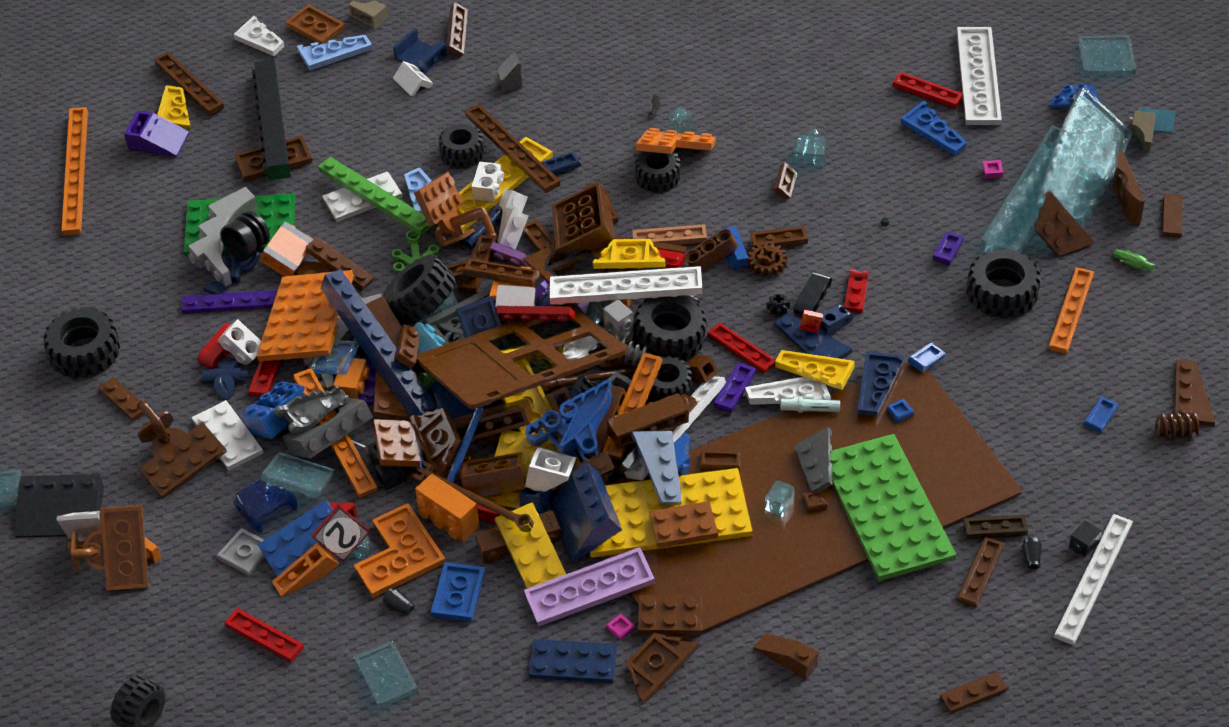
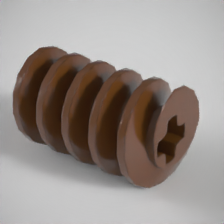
M1168 413L1166 417L1164 414H1160L1155 421L1156 437L1160 439L1161 433H1163L1165 439H1168V435L1171 433L1174 439L1177 433H1179L1180 437L1184 438L1185 433H1187L1188 437L1192 438L1193 432L1198 437L1199 419L1197 414L1192 413L1189 416L1187 413H1184L1181 416L1179 413H1176L1174 417L1171 413Z

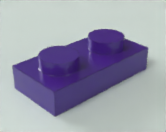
M946 231L933 254V260L950 266L963 243L964 236Z
M546 280L535 289V300L538 299L540 301L549 293L547 288L550 284Z

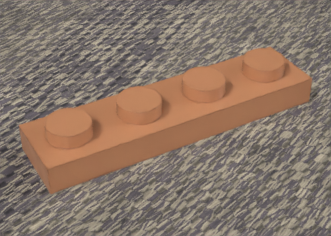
M705 224L632 230L634 239H651L653 242L672 245L695 244L707 240Z

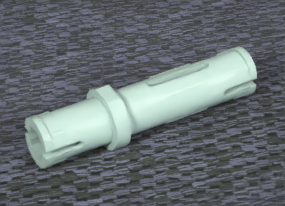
M803 397L798 399L781 398L780 409L798 411V413H802V411L840 412V400L803 399Z

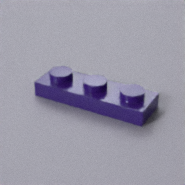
M738 362L716 398L714 407L732 413L743 396L745 387L749 386L755 376L756 368Z

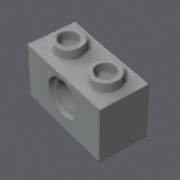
M616 300L603 309L604 329L614 337L618 335L619 341L625 338L626 343H628L634 336L633 312L620 300Z

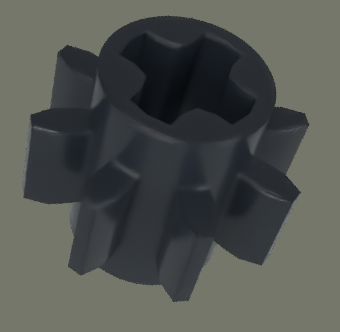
M782 294L769 296L766 309L770 310V315L774 314L780 317V315L787 314V310L790 309V301H786L787 296Z

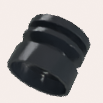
M245 211L221 228L220 238L223 246L233 257L245 259L269 242L270 233L267 224L258 214L252 211Z

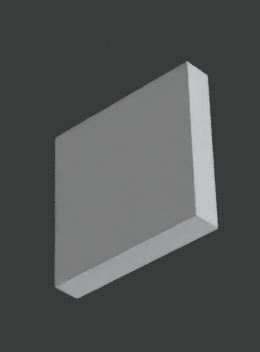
M241 528L216 557L218 560L249 576L265 559L264 554L257 545L264 541V539Z

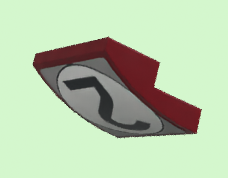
M337 505L315 529L311 537L344 562L370 533V530L357 521L349 512Z

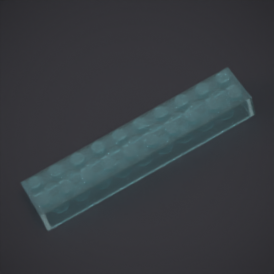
M1055 126L1050 127L981 239L980 255H984L986 251L990 250L992 252L994 249L999 248L1000 250H1005L1006 248L1014 252L1017 250L1021 254L1023 253L1035 233L1033 228L1039 217L1040 207H1043L1046 191H1051L1055 197L1057 196L1083 152L1085 136Z

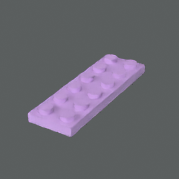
M639 547L525 589L524 592L539 627L655 583V578Z

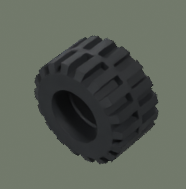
M467 123L453 124L451 127H446L445 130H442L441 135H439L441 160L444 161V164H449L451 168L456 166V169H460V167L466 169L469 165L473 167L475 166L474 163L478 164L484 154L481 131L476 129V126H470Z
M647 151L639 153L638 158L635 160L637 184H639L640 188L644 187V190L647 192L651 190V193H655V191L663 193V190L668 192L670 187L674 189L680 180V159L678 155L674 154V151L671 154Z
M662 356V364L647 400L649 402L652 400L653 403L677 393L679 395L684 393L690 396L692 391V373L689 365H686V362L683 360L679 361L677 357L671 358V356H667V358H663ZM671 380L673 382L665 383L661 381Z
M137 675L136 677H131L119 688L114 697L110 710L111 720L120 727H153L160 718L166 703L165 689L144 676Z

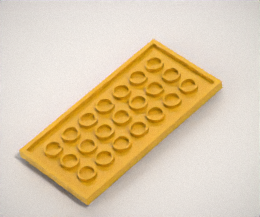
M738 468L679 476L682 497L680 506L709 501L718 531V538L661 548L752 536V527ZM652 480L606 485V490L622 531L592 550L590 557L623 554L639 547L642 551L660 549L657 548L649 511L677 506L660 505L652 486Z

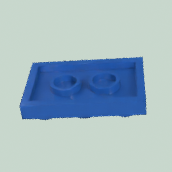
M445 562L431 609V617L472 622L485 575V567Z

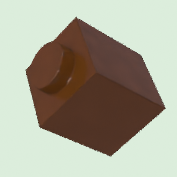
M696 355L686 363L690 367L693 382L706 383L719 372L711 356Z

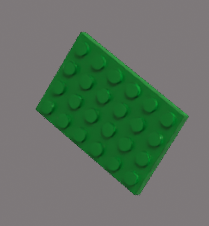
M295 193L255 196L257 210L254 213L258 214L267 224L270 233L269 242L284 222L295 227ZM220 199L191 200L187 202L185 256L190 254L188 246L200 240L198 225L210 220L208 217L210 213L208 206ZM267 242L265 245H263L256 251H263L269 244V242ZM223 247L222 254L229 253L225 247Z

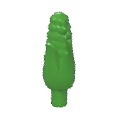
M1116 249L1113 251V256L1120 260L1119 263L1127 264L1138 270L1145 268L1153 271L1155 268V264L1147 262V259L1142 255L1132 253L1129 250Z

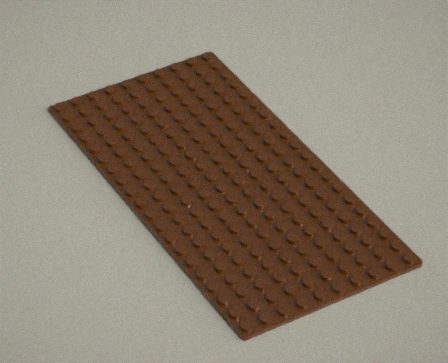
M908 362L902 364L877 417L857 415L861 380L844 387L843 390L839 389L829 393L831 400H840V412L802 411V413H798V411L788 410L690 450L687 453L690 457V470L686 475L717 471L700 470L701 450L741 451L739 475L752 527V536L642 551L655 578V583L630 592L638 607L639 595L702 596L703 633L869 561L833 486L814 494L811 491L794 447L796 444L827 427L832 430V436L830 437L832 450L895 434L943 528L1021 495L1022 489L930 371L927 369L922 373ZM904 399L914 411V416L896 423L886 411L887 406ZM649 474L643 480L624 477L607 485L651 480ZM810 492L815 496L824 498L828 508L808 513L802 493ZM620 554L608 555L607 557L609 559ZM665 635V636H666V637H672V636H673V637H678V638H680L681 641H684V640L689 639V638H691V637H693V636H696V635Z

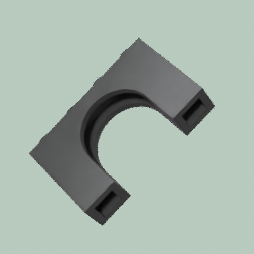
M349 398L346 404L334 409L337 415L328 422L305 432L296 434L289 432L283 436L282 439L289 452L293 455L310 459L373 418L365 400Z

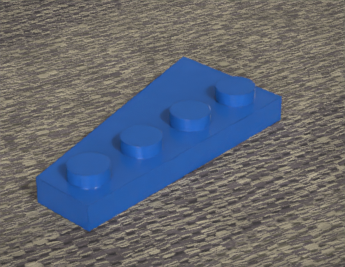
M924 100L901 117V124L954 156L967 146V142L954 129H950L946 121L940 120L937 117V113L933 109L930 110Z

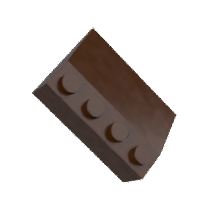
M600 182L552 204L557 252L600 249L608 246L615 239L610 197Z

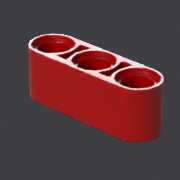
M224 324L204 346L198 355V364L210 369H216L220 359L228 358L227 355L230 352L225 350L217 340L230 324Z

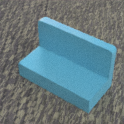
M1139 108L1138 111L1156 113L1155 131L1173 132L1176 111Z

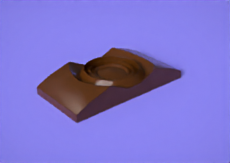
M1119 151L1112 191L1117 194L1119 203L1124 206L1122 214L1134 226H1140L1145 200L1124 152Z

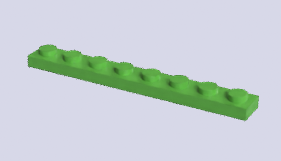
M329 157L318 166L319 172L419 235H423L434 226H428L422 213L334 158Z

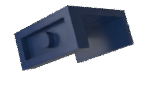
M415 28L393 46L395 59L415 65L425 74L447 56L446 43L440 41L432 47L418 40V32Z

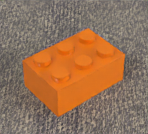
M431 474L415 488L420 516L424 519H430L438 529L443 528L453 539H459L464 542L480 527L477 503L435 475Z

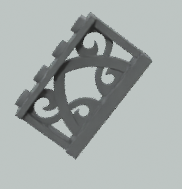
M489 287L426 319V323L435 329L434 333L445 340V345L450 343L448 340L452 335H454V341L465 338L455 309L489 297L491 288ZM499 318L501 325L512 322ZM440 331H444L447 333L445 337Z

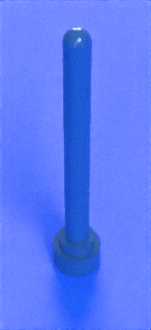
M483 407L475 409L447 477V480L453 483L483 413Z

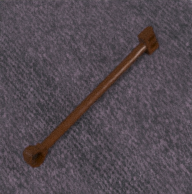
M426 461L421 463L425 470L420 467L416 470L421 475L419 476L414 473L411 476L417 482L422 483L433 474L475 503L515 522L520 531L529 532L533 528L534 522L528 514H515L433 473L435 468Z

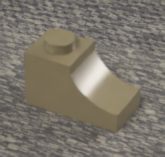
M376 0L368 3L355 1L349 3L350 16L373 28L378 27L388 18L387 6Z
M1135 110L1134 116L1129 119L1130 135H1134L1140 140L1143 151L1150 152L1156 113Z

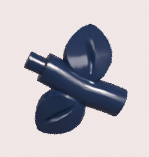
M255 251L245 259L235 258L230 253L229 258L222 257L223 263L229 270L232 284L240 282L242 271H250L256 266L259 252Z
M228 357L218 361L217 369L203 370L202 381L204 384L214 383V390L217 394L229 400L235 390V381L249 378L250 374L249 370L242 371L241 368H237L239 363L235 358Z

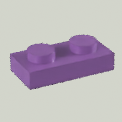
M495 242L492 243L490 249L496 259L501 261L506 259L514 266L519 267L521 265L527 267L528 264L524 262L525 253Z

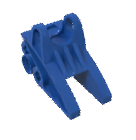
M608 379L598 384L597 387L594 386L588 389L584 394L581 393L573 397L572 401L571 399L567 400L561 405L560 413L549 410L544 413L542 418L529 424L525 429L529 445L539 446L550 440L561 451V454L570 456L577 451L583 461L588 460L584 453L590 454L595 452V456L598 455L595 436L613 399L610 380ZM567 407H569V409H573V408H574V410H570V411L566 412V408H567Z

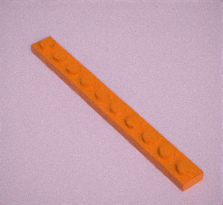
M87 107L69 108L62 216L63 236L81 234L88 119Z

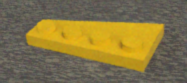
M781 350L775 360L776 368L843 390L855 368L854 361L785 350Z

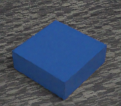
M904 399L887 406L886 411L896 423L914 416V411Z

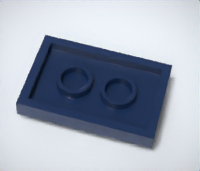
M492 296L455 309L465 338L501 325ZM505 335L489 341L500 351L509 349Z

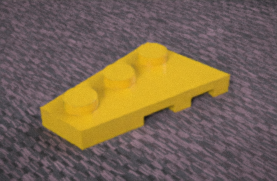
M165 86L157 115L183 129L190 130L183 88Z

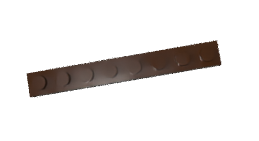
M480 104L465 111V117L545 193L560 186V180Z

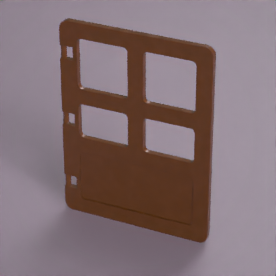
M562 304V305H558V306H555V307H571V306H570V304ZM574 307L572 309L575 311V320L570 321L579 328L557 336L542 339L528 327L543 321L538 319L522 321L518 319L417 355L416 361L465 406L470 409H476L501 398L504 399L546 384L551 380L560 379L601 364V362L621 357L628 353V349L625 344ZM514 333L528 346L503 353L489 341ZM586 336L593 337L607 348L573 361L567 359L555 349V347ZM540 354L555 367L530 375L515 362Z

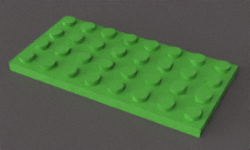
M895 434L832 450L830 453L832 486L878 581L956 560L957 554Z

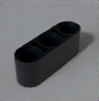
M813 272L795 303L794 313L803 315L804 310L816 312L820 306L819 302L823 301L827 294V288L831 286L832 278Z

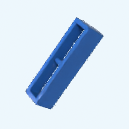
M736 226L724 228L729 229L738 242L737 249L726 256L730 268L740 270L742 267L748 266L747 253Z

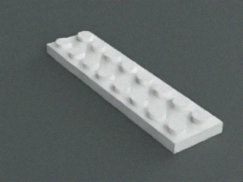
M957 27L965 124L1001 125L1002 119L991 27Z
M701 266L550 277V304L558 305L564 303L703 294Z

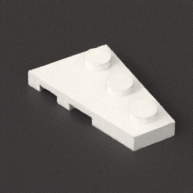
M255 16L233 34L235 40L272 56H275L284 48V42L276 34L266 29V25L260 23Z

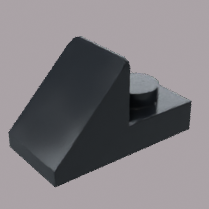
M581 374L568 388L571 398L581 393L584 394L585 391L594 387V385Z

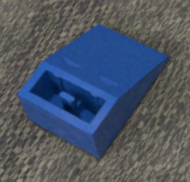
M282 381L277 383L269 393L263 394L255 404L248 406L245 409L246 411L240 416L250 433L272 439L286 428L289 421L285 417H278L274 413V409L287 404L296 396L300 397L305 387Z

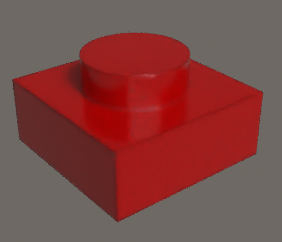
M804 310L799 329L818 333L823 314Z

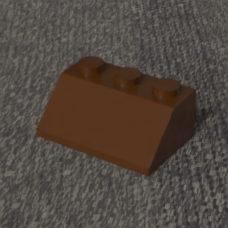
M523 452L464 462L461 474L463 488L481 497L488 495L500 496L505 492H521L523 489H526Z

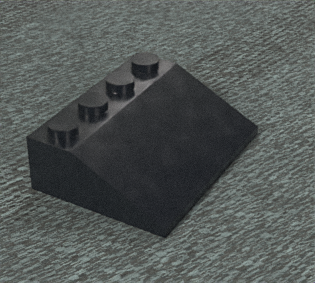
M100 474L21 476L17 492L16 537L67 536L58 523L57 516L78 512L100 511L104 493V485Z

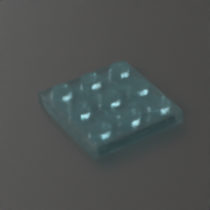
M1130 35L1078 36L1083 75H1136V64Z
M278 452L263 471L261 480L271 486L278 485L284 487L290 492L297 491L303 493L309 498H319L333 478L335 469Z

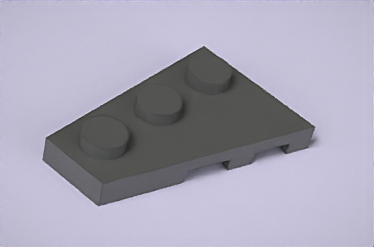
M829 427L794 446L811 491L814 494L832 486V463L830 462V453L832 452L830 437L832 436V430Z

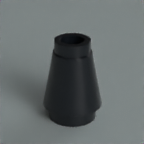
M1035 537L1026 538L1023 540L1021 547L1028 569H1039L1042 543Z
M390 588L383 598L386 607L407 615L415 607L398 589Z

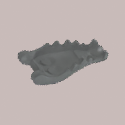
M335 385L331 391L323 392L319 390L315 392L313 390L310 395L303 393L300 397L296 396L287 404L276 407L274 413L278 417H285L290 423L288 429L291 433L296 434L313 428L332 410L346 404L349 398L344 393V390L339 389Z

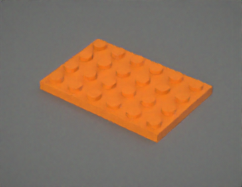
M352 270L343 271L352 284L354 277ZM331 272L282 277L257 353L259 362L329 356L331 354L341 318L320 289L325 274Z

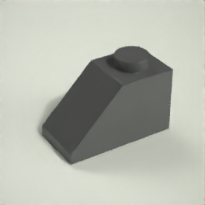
M516 52L512 53L497 69L495 82L497 88L500 87L503 93L522 88L521 64Z

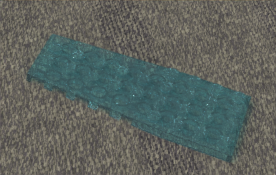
M1084 87L1078 90L1063 123L1035 208L1039 211L1040 207H1043L1046 191H1051L1083 229L1086 226V220L1093 214L1091 212L1092 209L1098 205L1099 197L1104 194L1105 186L1110 183L1114 176L1118 152H1125L1133 133Z

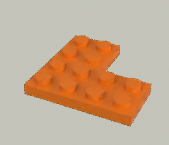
M650 128L637 141L636 150L671 154L676 147L711 151L715 146L716 137H712V134L702 133L700 136L694 135V132L680 134L676 130L659 132L660 129Z
M407 503L372 520L373 526L388 549L354 564V569L372 598L387 592L390 588L402 585L443 565L446 559Z

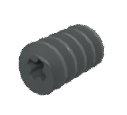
M624 338L621 342L626 345V339ZM630 341L626 345L628 353L618 357V362L622 363L625 360L626 365L632 363V367L637 368L643 353L651 355L652 351L647 353L646 346L641 351L640 344H637L634 348L633 341Z

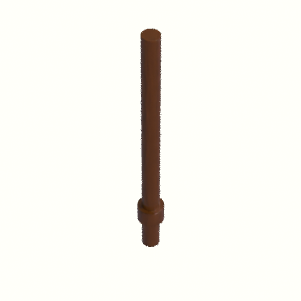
M630 367L586 374L584 376L591 382L608 379L615 372L625 376L634 375L637 368ZM579 376L554 379L540 386L542 389L553 387L556 389L565 388L566 385H572Z

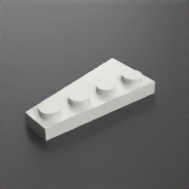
M806 377L745 387V394L750 405L781 404V398L798 399L803 397V399L831 400L825 384Z

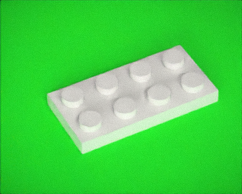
M388 172L367 179L396 198L400 199L403 197L402 192ZM346 188L322 196L336 222L376 208Z
M227 401L192 417L196 426L203 422L226 448L227 452L219 458L228 471L263 454V449Z

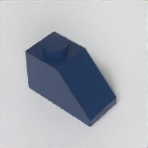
M526 487L519 494L520 507L533 502L538 515L545 513L548 510L553 488L543 492L534 491Z

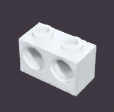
M479 162L472 183L473 200L494 202L496 195H499L500 182H503L504 172L501 171L500 164Z
M238 319L217 340L225 350L232 353L236 360L244 365L249 364L255 359L261 344V340Z

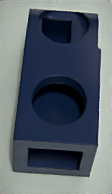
M842 305L836 306L822 313L823 318L819 330L831 336L833 332L849 324L853 319V315Z

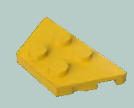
M614 239L601 252V257L593 261L594 269L665 267V259L660 257L659 251L654 247L651 239Z

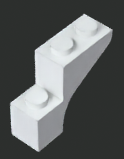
M508 189L504 190L499 203L503 214L498 243L516 250L528 219V215L522 213L528 197Z

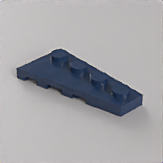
M790 313L774 321V326L805 354L842 359L852 353V348L820 330L818 333L799 329L801 320Z
M866 351L857 415L878 416L904 362L905 355Z

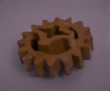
M766 242L764 246L757 244V249L752 247L751 252H748L749 269L754 270L755 275L761 273V277L765 274L768 277H771V274L778 276V271L783 273L784 268L787 267L788 256L785 254V249L781 250L780 245L774 247V243L770 246Z

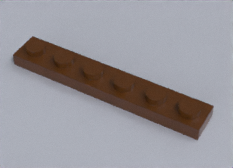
M169 52L154 58L155 65L175 84L183 88V91L209 116L224 109L223 102Z

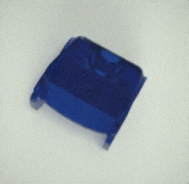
M269 474L260 477L236 494V499L233 500L238 512L257 533L263 531L260 518L274 512L285 503L293 510L298 508L293 492L285 484Z

